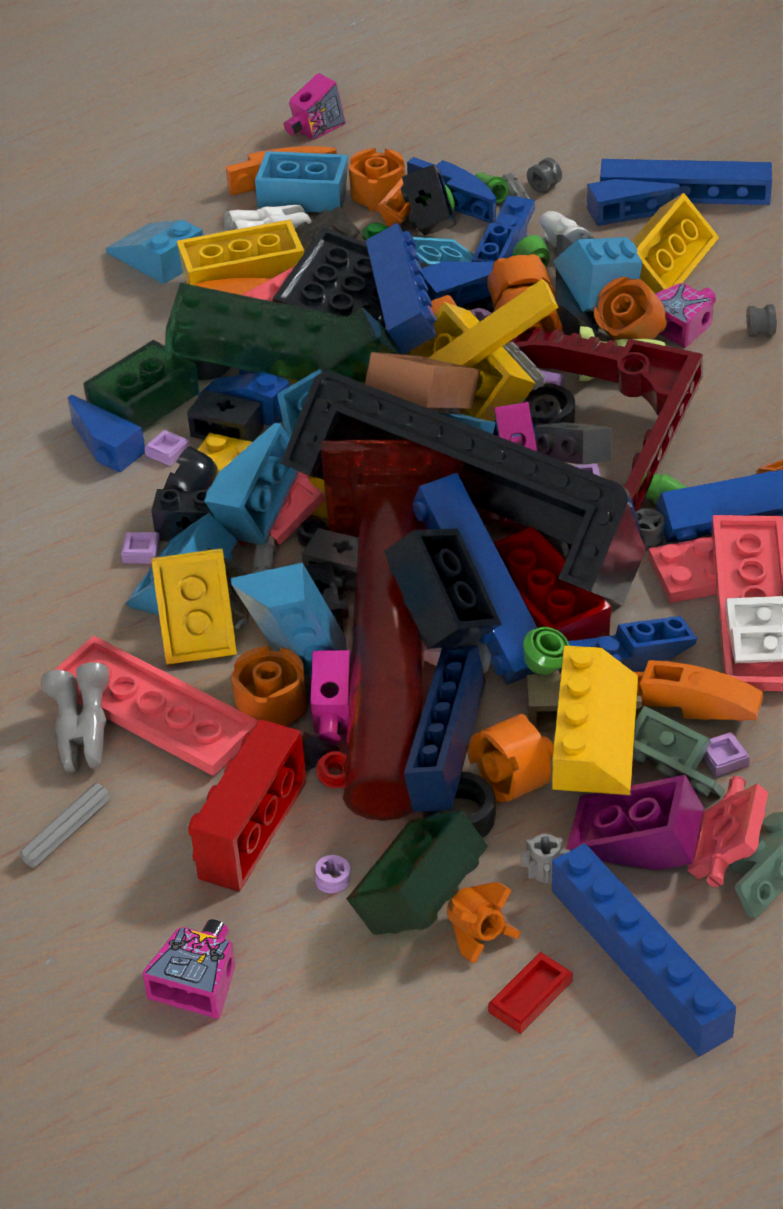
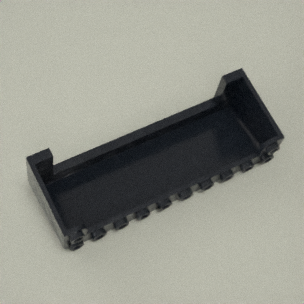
M325 371L314 379L280 464L343 488L353 487L360 481L368 462L423 485L458 473L475 506L529 528L534 527L541 533L572 545L558 579L624 604L645 554V543L629 491L624 486L336 372Z

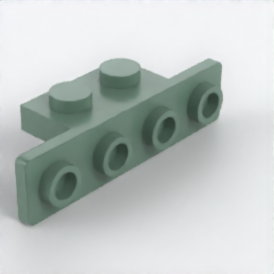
M644 706L635 721L633 760L643 764L645 759L657 764L655 770L668 778L686 775L694 791L705 797H708L710 792L722 797L725 791L717 781L696 771L711 744L710 739Z
M773 812L763 820L756 852L748 858H742L730 864L734 872L746 873L735 885V890L747 916L751 918H757L783 891V812Z

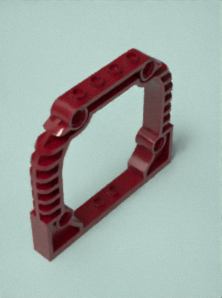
M536 328L533 333L529 334L522 332L509 341L515 343L520 351L535 364L536 368L556 369L618 383L619 391L623 395L634 398L642 396L653 407L658 418L652 430L648 429L646 431L643 449L641 453L637 452L632 462V471L624 485L630 493L635 512L640 510L655 473L658 472L703 378V354L634 339H628L625 347L618 346L617 342L612 340L604 343L599 342L598 337L591 336L589 339H585L579 333H572L570 336L565 335L562 330L555 329L552 333L545 332L544 328ZM475 506L483 524L490 525L494 523L498 524L502 529L508 530L511 527L518 529L519 532L529 528ZM567 543L570 551L572 545Z

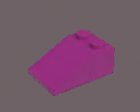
M686 775L631 785L630 795L606 793L582 795L579 798L566 849L571 851L585 843L603 862L653 870L692 864L704 807Z

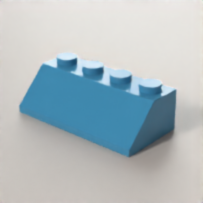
M303 562L231 578L232 586L273 650L281 652L280 647L297 654L303 662L305 676L308 678H312L313 651L347 650L346 637Z

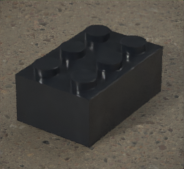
M458 528L413 530L383 551L389 563L390 572L395 577L403 594L404 603L410 610L416 623L419 637L425 643L427 649L471 645L502 625Z

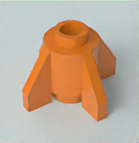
M500 882L462 888L451 897L447 905V916L453 925L460 953L470 962H477L485 946L480 942L481 940H493L500 933L518 939L521 931L504 921L501 908L504 907L512 890Z

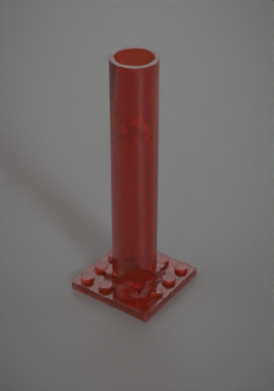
M410 440L322 441L321 457L329 531L358 537L343 800L346 807L358 816L379 821L396 820L413 812L404 771L423 712L425 643L419 637L416 623L410 610L404 603L403 594L395 577L390 572L389 563L383 551L413 530H427L424 522L417 519L413 510V501L419 486L458 473L464 485L463 461Z

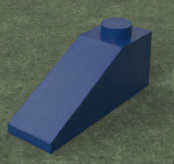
M621 179L587 184V209L597 226L650 217L660 207L679 196L680 186L673 183Z
M442 261L422 268L424 272L422 278L428 287L426 293L431 301L449 295L458 307L489 297L487 281L494 262Z
M263 371L215 378L203 390L261 403L263 424L272 426L274 423L280 424L283 421L277 394L290 387V381Z
M72 394L67 397L72 423L95 460L101 465L122 472L145 453L142 427Z

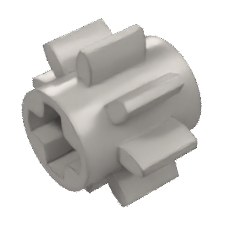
M543 833L533 838V840H526V850L521 852V866L528 867L529 879L534 878L537 881L549 883L552 882V860L570 850L563 849L562 838L557 839L553 835Z

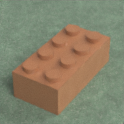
M371 352L365 384L435 412L460 414L461 408L472 409L480 369L422 356Z

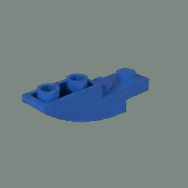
M413 157L407 162V173L415 172L433 164ZM444 160L435 165L441 171L444 184L452 193L455 211L488 223H495L496 197L480 179Z
M507 196L495 223H489L472 258V262H495L500 258L512 257V251L517 242L527 237V226L535 210V200L518 196Z
M681 616L618 624L616 634L613 636L569 641L570 646L603 648L632 672H643L646 669L648 660L668 661L695 645L697 637Z

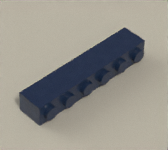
M478 645L445 647L441 649L404 771L413 812L429 811L436 813L443 810H452L468 750V743L472 735L486 682Z

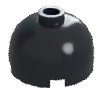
M189 446L177 459L176 463L180 464L175 474L170 472L164 489H176L178 491L208 490L219 473L218 466L212 458Z

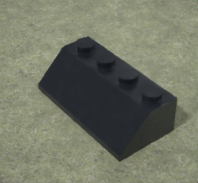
M557 235L556 258L573 244L564 235ZM556 268L555 301L559 307L556 311L562 324V331L565 335L571 336L572 333H579L580 326L592 328L595 337H598V324L594 317V311L583 312Z

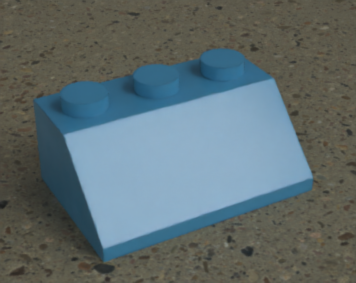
M266 151L255 179L258 209L266 206L301 205L305 213L321 212L326 215L341 213L346 196L348 155Z
M627 237L577 239L552 261L583 312L594 311V306L597 308L600 300L598 297L600 291L614 279L619 277L640 279L642 261L637 254V248Z
M208 513L172 537L158 557L223 549L226 566L233 557L230 552L238 540ZM151 566L126 601V604L130 608L159 615Z

